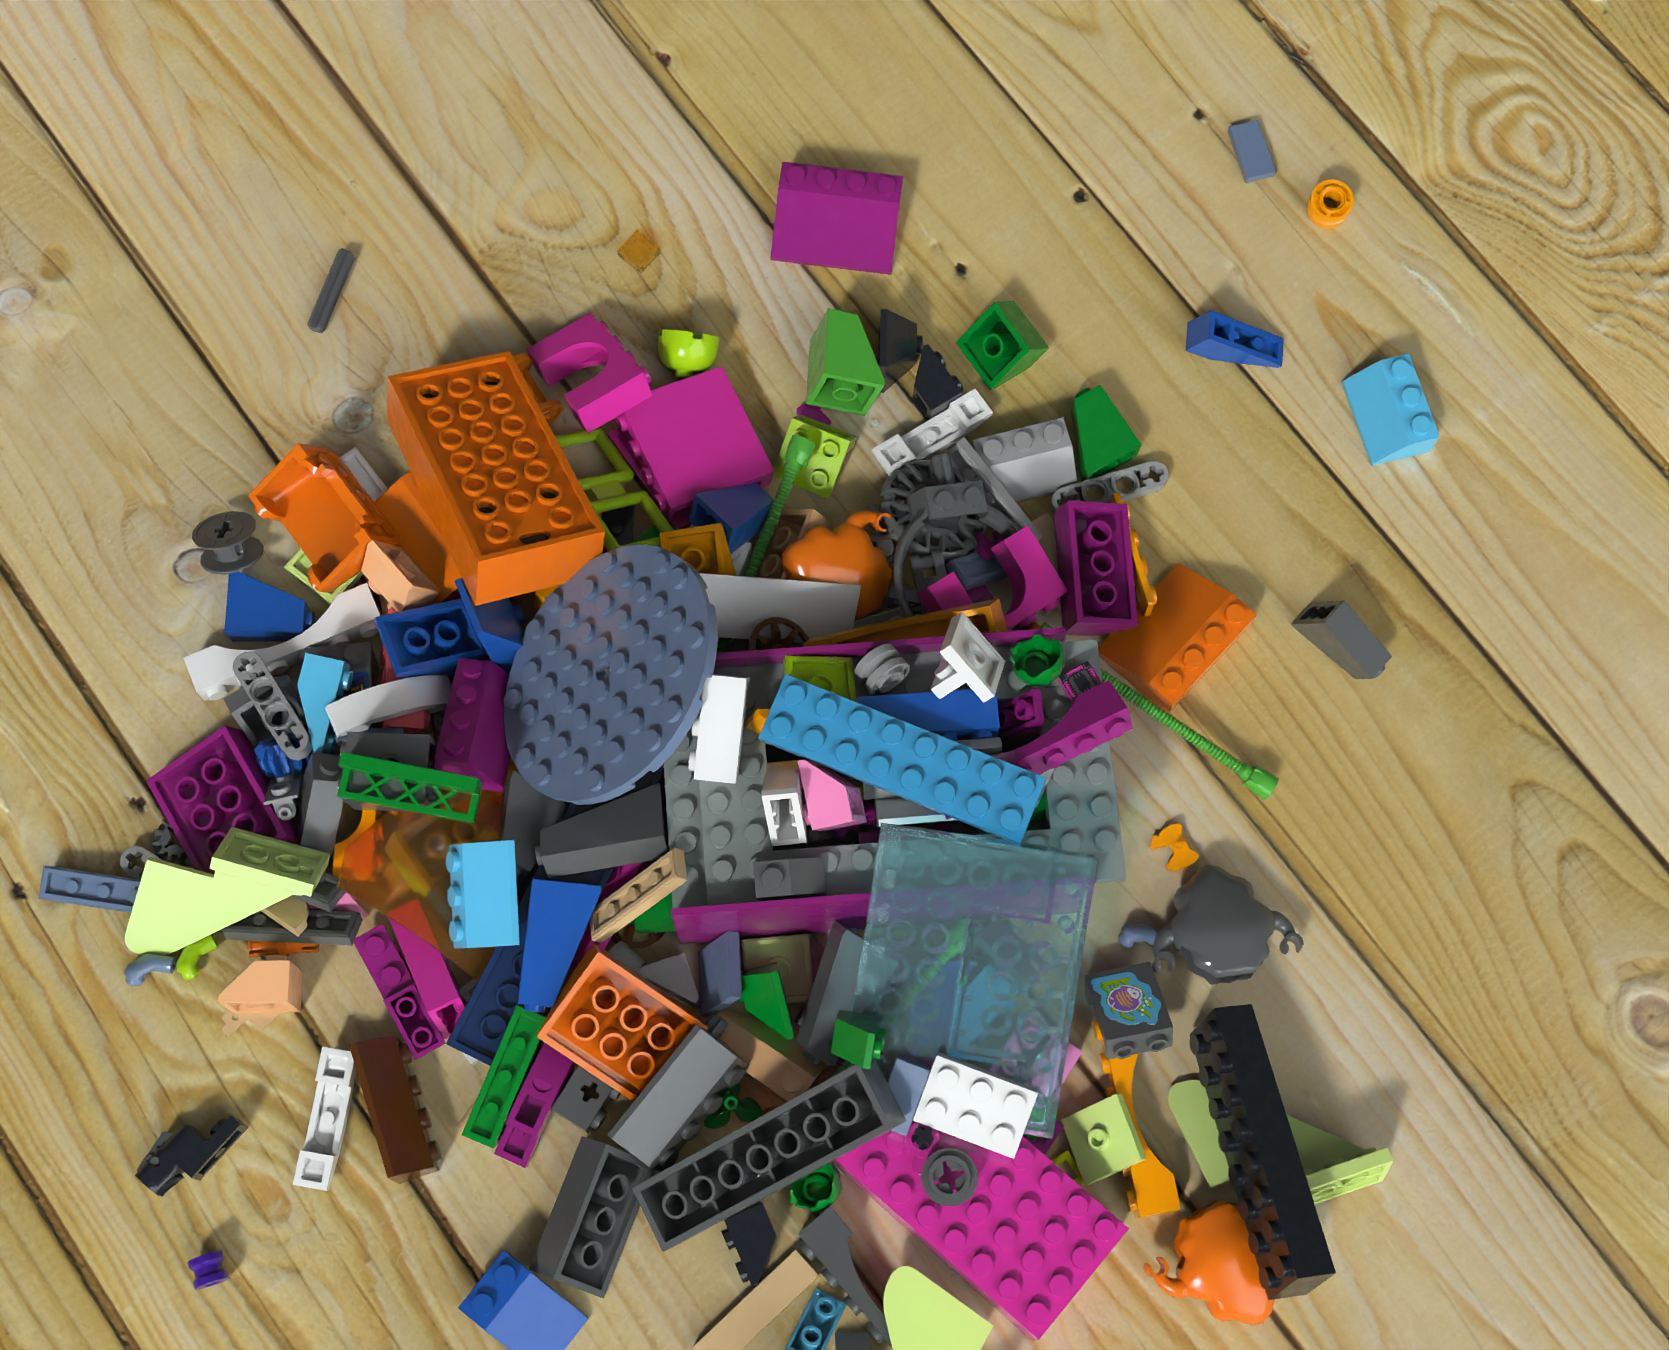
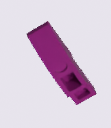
M1033 689L998 705L1000 728L997 737L1001 738L1002 750H1014L1031 741L1042 731L1044 716L1040 689Z
M384 923L356 937L354 944L414 1059L417 1060L446 1044L441 1032L427 1013L413 976Z
M546 1043L543 1044L505 1122L507 1124L494 1152L495 1155L524 1168L529 1165L552 1113L551 1108L565 1088L575 1065V1062Z

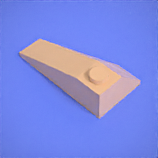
M725 1009L717 1013L728 1023L727 1028L719 1039L749 1063L748 1067L744 1070L745 1075L783 1103L813 1088L829 1065L824 1061L817 1065L802 1055L805 1049L796 1042L798 1032L794 1031L795 1038L788 1040L760 1020ZM702 1017V1018H703L704 1021L706 1022L709 1017Z

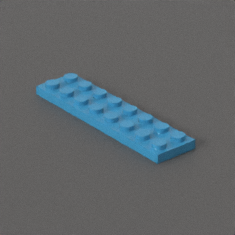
M787 674L783 678L758 737L762 742L1018 845L1022 842L1047 779Z

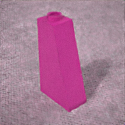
M418 899L412 902H404L398 905L395 910L388 912L387 915L427 1013L443 1037L447 1039L451 1035L467 1003L460 993L457 980Z

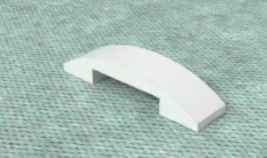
M973 389L951 402L949 408L901 437L899 434L874 447L871 452L886 473L890 475L894 470H901L902 466L906 463L916 460H928L947 449L992 416L993 412L978 391Z
M445 675L405 678L348 695L326 705L325 710L336 736L341 737L347 735V732L368 730L372 723L427 710L430 714L446 710L452 685L448 676Z
M322 1046L315 1078L318 1084L304 1149L300 1150L293 1185L325 1191L329 1189L341 1150L353 1093L356 1068L351 1051Z

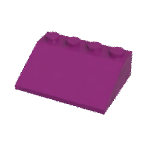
M782 162L770 259L772 261L891 275L903 176Z
M226 725L146 780L194 869L213 875L215 870L210 869L212 856L231 827L298 844L297 824L294 819L282 820L277 817L273 803L264 805L270 777H266L262 773L261 768L258 767L255 751L243 730Z

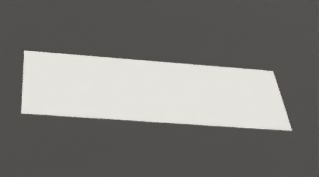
M699 573L708 587L706 592L709 602L715 607L718 637L750 639L754 628L763 620L771 617H782L793 621L804 630L809 639L818 635L852 629L854 626L861 585ZM778 624L781 630V639H784L793 629L784 624ZM770 625L763 627L759 634L769 638V640L771 639ZM797 635L794 642L804 643L801 637Z

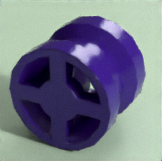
M222 1251L211 1252L187 1262L189 1269L195 1275L193 1281L194 1290L208 1288L229 1279L228 1272L222 1267L224 1259Z

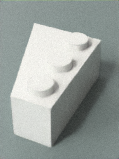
M713 673L712 678H706L699 698L704 702L700 715H697L692 726V736H698L697 750H691L688 769L689 771H694V779L734 784L738 782L743 743V725L747 710V687L750 685V677Z

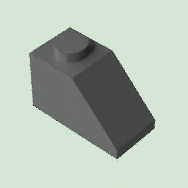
M824 857L753 862L756 898L827 893Z

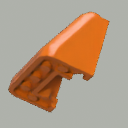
M298 443L248 495L255 505L256 513L265 520L281 521L313 565L307 570L308 581L314 589L320 592H332L361 572L367 545L371 540L397 545L400 542V537L344 462L327 448Z

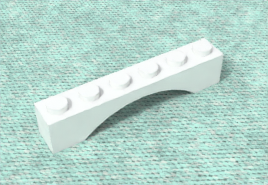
M365 583L336 595L329 608L316 623L302 634L284 643L254 650L228 649L213 645L183 657L195 690L204 701L208 699L211 701L225 697L228 691L243 687L233 671V662L241 653H257L272 675H279L287 671L289 666L298 662L303 663L305 648L349 644V641L359 637L368 638L376 635L378 630L374 618L382 615L371 589ZM251 663L245 666L253 680L259 677Z

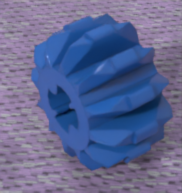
M292 731L287 733L295 749L299 748L301 745ZM268 736L266 740L260 741L254 749L258 767L261 768L262 773L266 777L271 778L274 776L280 778L283 775H291L296 771H301L303 767H307L313 753L311 751L304 759L292 760L284 754L273 736Z

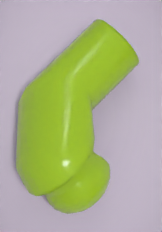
M213 934L184 947L176 963L177 972L181 973L183 979L191 980L199 974V967L196 965L199 958L218 948V943Z

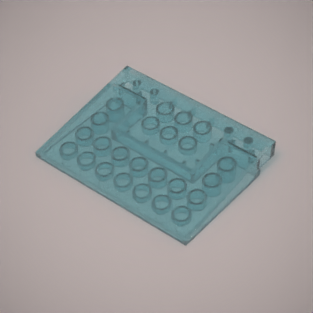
M881 823L852 1012L882 1017L880 1028L887 1029L881 1057L880 1059L875 1058L887 1084L898 1055L932 1069L937 1052L1039 1089L1023 1134L1053 1139L1098 859L1094 855L1058 850L1057 847L1023 842L1017 843L1009 840ZM845 1060L843 1071L855 1064Z

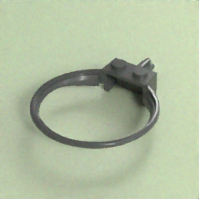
M947 453L931 457L937 486L924 487L909 495L913 520L905 527L896 545L893 569L897 598L905 617L914 616L906 599L903 585L905 556L912 540L924 527L923 520L929 517V520L980 514L979 521L989 525L1005 538L1020 530L1010 518L986 503L982 480L955 483L951 457ZM1017 624L1012 631L1026 630L1028 625L1020 628Z

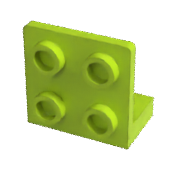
M799 414L793 417L774 467L773 477L783 480L782 477L784 476V467L786 465L783 458L792 435L807 438L814 442L816 446L807 467L801 468L800 473L795 476L796 479H794L792 484L827 499L832 494L845 456L848 451L853 449L857 437Z

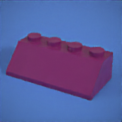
M1067 500L1054 513L1058 575L1068 589L1067 593L1060 596L1062 627H1066V635L1096 636L1137 627L1138 620L1127 504Z
M459 658L434 756L435 770L479 778L483 782L482 790L504 792L511 760L505 736L503 702L509 673L494 662Z

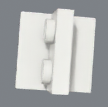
M961 612L954 616L949 624L940 649L942 659L939 667L934 672L936 676L931 690L941 699L967 683L984 703L995 696L1005 660L968 617Z

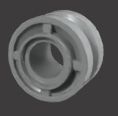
M883 644L867 653L857 664L854 673L860 682L866 683L865 688L871 696L884 695L896 688L908 675L910 666L904 658L899 657L898 651L892 644Z

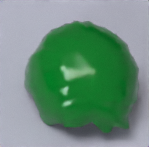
M1035 634L1031 639L1018 642L1016 646L1010 647V660L1014 665L1013 672L1024 683L1033 686H1047L1049 683L1054 682L1062 673L1064 653L1062 645L1057 639H1048L1040 634Z
M831 1162L790 1185L791 1199L789 1202L798 1208L809 1209L815 1212L823 1211L832 1206L842 1191L841 1175L838 1168Z

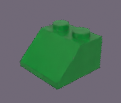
M1015 301L994 302L956 342L990 390L997 388L1030 368L1049 349Z

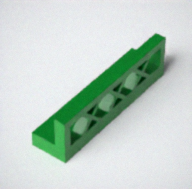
M341 752L338 766L343 769L337 797L472 824L475 823L483 782L479 778ZM352 772L366 775L372 784L371 787L360 794L348 791ZM372 776L383 779L376 783ZM391 780L399 781L406 791L395 800L386 799L380 790V787ZM406 783L416 784V786L409 789ZM425 786L434 788L440 798L428 807L421 806L413 795ZM439 789L451 792L443 796ZM376 791L379 797L369 796V794ZM458 793L472 795L468 814L454 812L447 801ZM408 797H410V799L412 800V802H413L414 804L406 803V802H402V801H404L405 799H407ZM444 804L447 810L437 809V807Z
M516 1005L461 1134L462 1136L491 1148L497 1146L505 1128V1122L541 1043L536 1034L547 1016L525 1011L524 1007Z

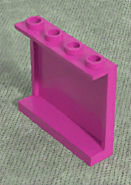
M722 366L651 390L653 396L615 417L618 430L621 433L625 432L627 436V446L633 459L637 458L641 466L640 474L646 486L650 485L654 493L653 501L659 510L663 512L668 522L672 521L675 511L692 506L695 494L755 482L761 488L771 484L775 471Z

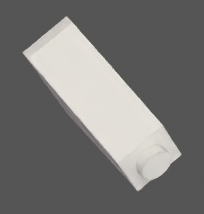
M800 760L767 763L762 787V800L772 846L807 843L806 822L803 815V804H806L804 790H801L799 773H795L796 770H799L798 761Z

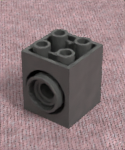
M347 732V740L341 743L340 756L341 752L435 770L434 756L438 743L430 735ZM352 772L348 791L360 794L372 786L366 775ZM342 775L338 777L337 791L339 790ZM372 776L376 783L383 779ZM391 780L380 787L385 798L395 800L406 792L401 783L395 780ZM406 783L409 789L416 786V784ZM426 786L413 794L421 806L427 807L437 801L438 797L434 788ZM376 791L369 794V796L379 797ZM408 797L407 799H405L404 801H402V802L414 804V803L412 802V800L410 799V797ZM341 799L355 810L410 812Z

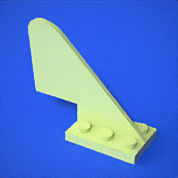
M231 827L212 856L210 869L215 870L214 875L148 857L125 933V943L136 954L167 955L293 894L311 897L328 866L330 854Z
M1187 1080L1176 1083L1169 1090L1168 1105L1210 1188L1230 1182L1228 1177L1229 1166L1225 1153L1219 1147V1133L1215 1120L1209 1113V1099L1205 1087L1202 1086L1200 1080ZM1287 1115L1314 1204L1384 1180L1394 1161L1388 1147L1378 1151L1376 1147L1364 1149Z
M910 1266L899 1267L891 1273L886 1283L883 1295V1310L892 1350H981L993 1325L918 1270Z

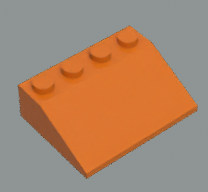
M410 471L400 477L374 503L398 533L400 542L396 546L402 547L441 591L430 605L456 600L458 588L455 580L462 579Z
M1180 563L1155 587L1157 603L1154 604L1151 615L1144 617L1139 604L1136 607L1138 626L1112 632L1098 647L1101 659L1152 701V703L1165 710L1166 713H1170L1250 627L1257 615L1233 593Z
M593 943L574 969L537 1032L536 1037L634 1102L694 1026L698 1025L706 1031L709 1027L701 1016Z

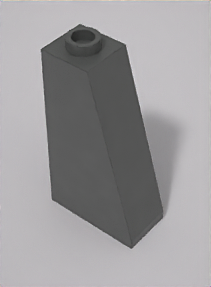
M661 784L649 786L540 830V844L535 845L538 865H544L548 878L661 858L669 852L667 809Z
M836 920L831 927L796 1038V1042L805 1049L802 1053L804 1057L817 1065L824 1061L834 1067L839 1059L838 1056L831 1053L835 1021L839 1010L867 1014L900 963L889 953Z

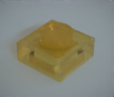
M637 229L617 252L621 259L639 273H642L661 253L660 246Z

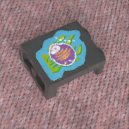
M1150 962L1085 975V997L1088 1005L1093 1007L1103 1037L1104 1054L1107 1060L1114 1058L1124 1059L1131 1055L1148 1051L1158 1052L1172 1046L1173 1025Z

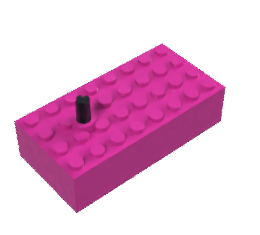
M915 1042L901 1055V1057L923 1064L931 1069L935 1060ZM894 1065L884 1075L887 1084ZM912 1120L907 1136L890 1130L832 1161L839 1170L1031 1341L1039 1340L1129 1229L1023 1136L1013 1159ZM954 1148L965 1152L973 1160L977 1168L978 1183L975 1192L966 1202L957 1206L937 1204L928 1197L922 1186L921 1172L923 1165L931 1154L940 1149ZM946 1161L942 1162L944 1175L934 1182L935 1184L940 1182L941 1184L947 1183L952 1188L953 1193L957 1192L955 1180L965 1172L964 1170L959 1172L958 1170L951 1171L950 1167H947Z

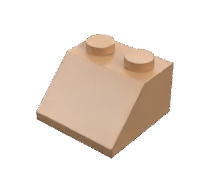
M371 540L368 543L361 571L369 579L367 581L368 586L375 593L383 595L389 602L387 604L388 609H395V612L429 606L441 593L402 547L376 540Z
M267 955L266 961H254L218 995V1003L233 1013L301 1012L303 972L293 962L287 960V956Z

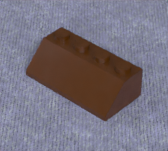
M396 1036L349 1044L387 1178L402 1184L439 1171L437 1161L442 1160L440 1149L436 1140L430 1141L427 1128L432 1127L427 1108H421L417 1096L422 1094V1089L417 1075L411 1076L408 1063L413 1060L406 1042L401 1043V1040Z

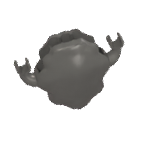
M1205 865L1197 869L1190 880L1177 889L1174 895L1177 914L1169 925L1163 927L1155 937L1153 945L1155 959L1152 962V968L1155 973H1159L1161 968L1159 960H1164L1168 964L1169 971L1173 969L1175 958L1170 952L1166 951L1172 945L1178 953L1187 958L1189 970L1204 978L1210 985L1232 983L1237 980L1250 979L1269 956L1270 950L1267 940L1274 930L1281 932L1284 936L1279 945L1282 954H1287L1289 951L1287 941L1295 945L1297 953L1302 949L1304 942L1302 937L1295 932L1293 925L1287 917L1278 911L1268 909L1265 905L1255 900L1250 882L1244 878L1231 875L1219 866Z

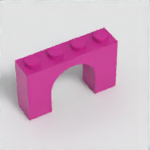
M591 313L526 349L533 360L532 363L536 372L549 387L585 367L605 366L594 378L564 394L574 418L587 434L653 396L648 385L652 380L643 365L638 367V363L631 351H625L619 338L616 335H611L603 320L598 322Z
M1028 525L991 548L1009 577L1013 590L1011 606L1004 615L1007 631H1010L1017 624L1020 628H1023L1037 619L1034 613L1040 609H1043L1046 613L1061 604L1059 597L1067 593L1068 589ZM954 572L916 594L927 613L973 604Z

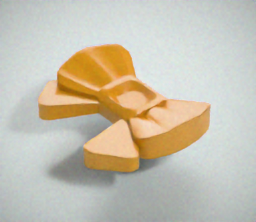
M1180 823L1169 825L1160 832L1159 836L1154 835L1152 837L1151 850L1170 846L1174 853L1166 865L1167 870L1180 871V869H1186L1199 859V854L1189 849L1187 842L1182 837V825Z

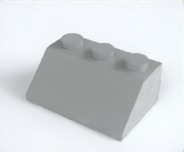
M1063 417L972 440L971 446L1016 503L1052 495L1062 487L1077 483L1072 443Z

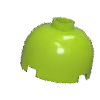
M658 330L657 353L665 367L676 371L675 377L689 378L694 376V373L705 372L712 367L719 351L720 337L704 333L703 337H701L702 335L693 334L690 331Z

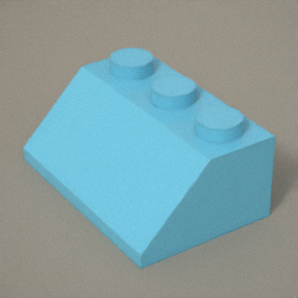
M1409 353L1379 360L1343 380L1342 385L1371 466L1431 451L1440 436Z
M514 840L449 845V852L446 855V867L448 872H450L451 886L448 889L447 898L450 907H452L449 936L454 948L519 945Z

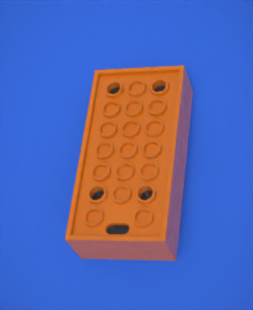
M510 351L388 376V425L475 606L565 584L590 560L603 554L605 530Z

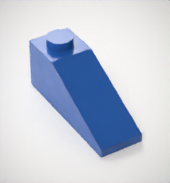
M1210 310L1187 323L1185 351L1209 360L1279 368L1282 366L1284 338Z

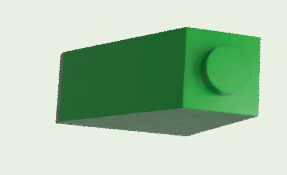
M1101 385L1093 389L1088 387L1077 393L1071 408V418L1081 481L1105 475L1137 457L1141 443Z

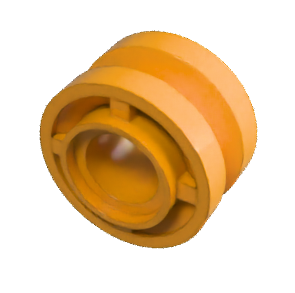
M1329 179L1322 181L1314 188L1307 202L1309 218L1314 224L1322 228H1335L1341 225L1353 207V193L1345 183L1339 180ZM1324 200L1333 201L1337 207H1327L1324 204Z

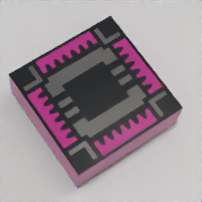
M1088 661L1062 674L1057 679L1072 705L1079 694L1102 684Z

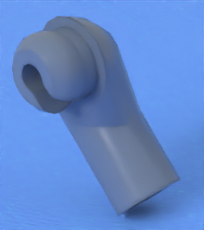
M1146 922L1128 923L1122 927L1118 940L1123 946L1131 948L1135 942L1142 941L1153 947L1155 937L1159 931Z
M150 953L144 954L127 965L124 972L127 984L130 986H140L145 981V975L151 971L172 974L176 966V958Z

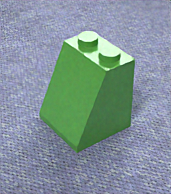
M828 308L810 339L806 404L865 416L884 387V377L859 316L842 309Z

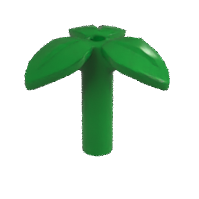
M738 1083L731 1087L723 1096L724 1103L714 1113L707 1116L704 1120V1126L711 1129L725 1126L729 1122L731 1111L735 1112L740 1121L752 1122L763 1116V1111L760 1105L750 1097L740 1100L736 1099L741 1088Z

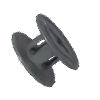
M239 511L223 512L206 518L196 526L192 532V540L196 546L206 549L201 555L200 564L205 571L212 574H231L247 569L259 561L263 555L264 546L259 539L251 536L256 529V520L252 515Z

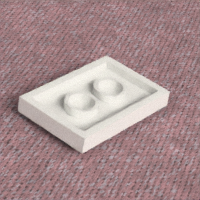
M937 1052L913 1121L1014 1159L1039 1089Z

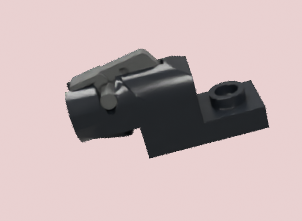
M230 1115L227 1119L222 1118L213 1126L210 1131L212 1136L209 1139L189 1124L178 1128L174 1133L162 1132L137 1168L135 1176L147 1188L161 1197L184 1178L182 1175L184 1172L191 1178L200 1181L248 1127L240 1119Z

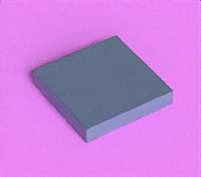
M727 931L698 952L701 1017H710L713 1013L717 1014L742 997L739 932Z

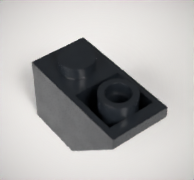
M929 344L923 346L913 390V400L927 420L947 410L951 402L962 396L963 391L959 379L955 375L951 376L946 370V363L942 355L938 351L934 352Z
M763 1203L724 1220L727 1228L721 1230L728 1249L736 1248L741 1261L735 1263L742 1282L750 1281L752 1287L759 1285L777 1238Z

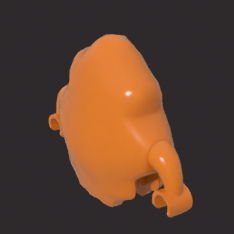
M859 511L849 516L845 523L831 530L819 525L808 529L800 539L789 544L782 553V566L787 580L861 585L855 620L866 617L874 610L881 609L884 597L889 590V583L893 572L888 565L884 550L873 546L870 536L863 528L869 523L871 529L886 532L887 529L880 527L879 520L881 517L891 519V515L878 511Z
M1215 1200L1179 1221V1232L1173 1242V1248L1179 1256L1176 1268L1177 1278L1167 1276L1169 1265L1162 1257H1156L1160 1264V1270L1157 1274L1153 1272L1152 1267L1148 1263L1144 1264L1143 1269L1146 1275L1154 1278L1157 1285L1165 1293L1176 1298L1190 1297L1205 1301L1211 1315L1220 1321L1236 1320L1245 1324L1256 1325L1264 1323L1272 1313L1275 1299L1268 1300L1266 1291L1260 1284L1259 1267L1255 1254L1249 1248V1233L1245 1220L1239 1214L1238 1204H1231L1224 1200Z

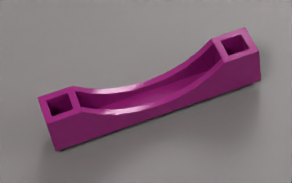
M1110 680L1079 694L1070 710L1044 735L1027 745L992 756L1040 775L1133 729L1128 707ZM944 815L946 820L951 818L949 816Z

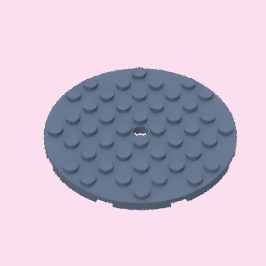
M630 545L610 550L590 560L565 584L559 585L553 593L546 597L542 607L533 620L529 622L525 635L522 638L523 646L517 650L514 657L503 702L504 728L508 750L518 772L535 790L555 800L572 802L576 805L605 802L635 788V781L640 779L649 770L652 772L658 770L683 741L704 702L699 698L706 678H712L718 642L716 611L714 605L709 602L706 592L708 587L700 574L688 562L668 550L651 545ZM604 668H610V673L605 678L606 672L604 671Z

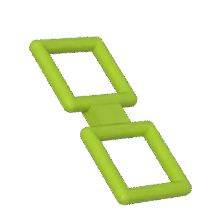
M598 427L588 434L585 430L555 436L561 448L596 441L617 470L578 479L583 490L591 500L590 503L605 530L604 546L607 551L630 545H651L661 548L660 536L620 546L598 515L601 512L640 504L659 532L673 531L669 522L646 491L625 492L620 483L631 481L634 478V473L605 431Z

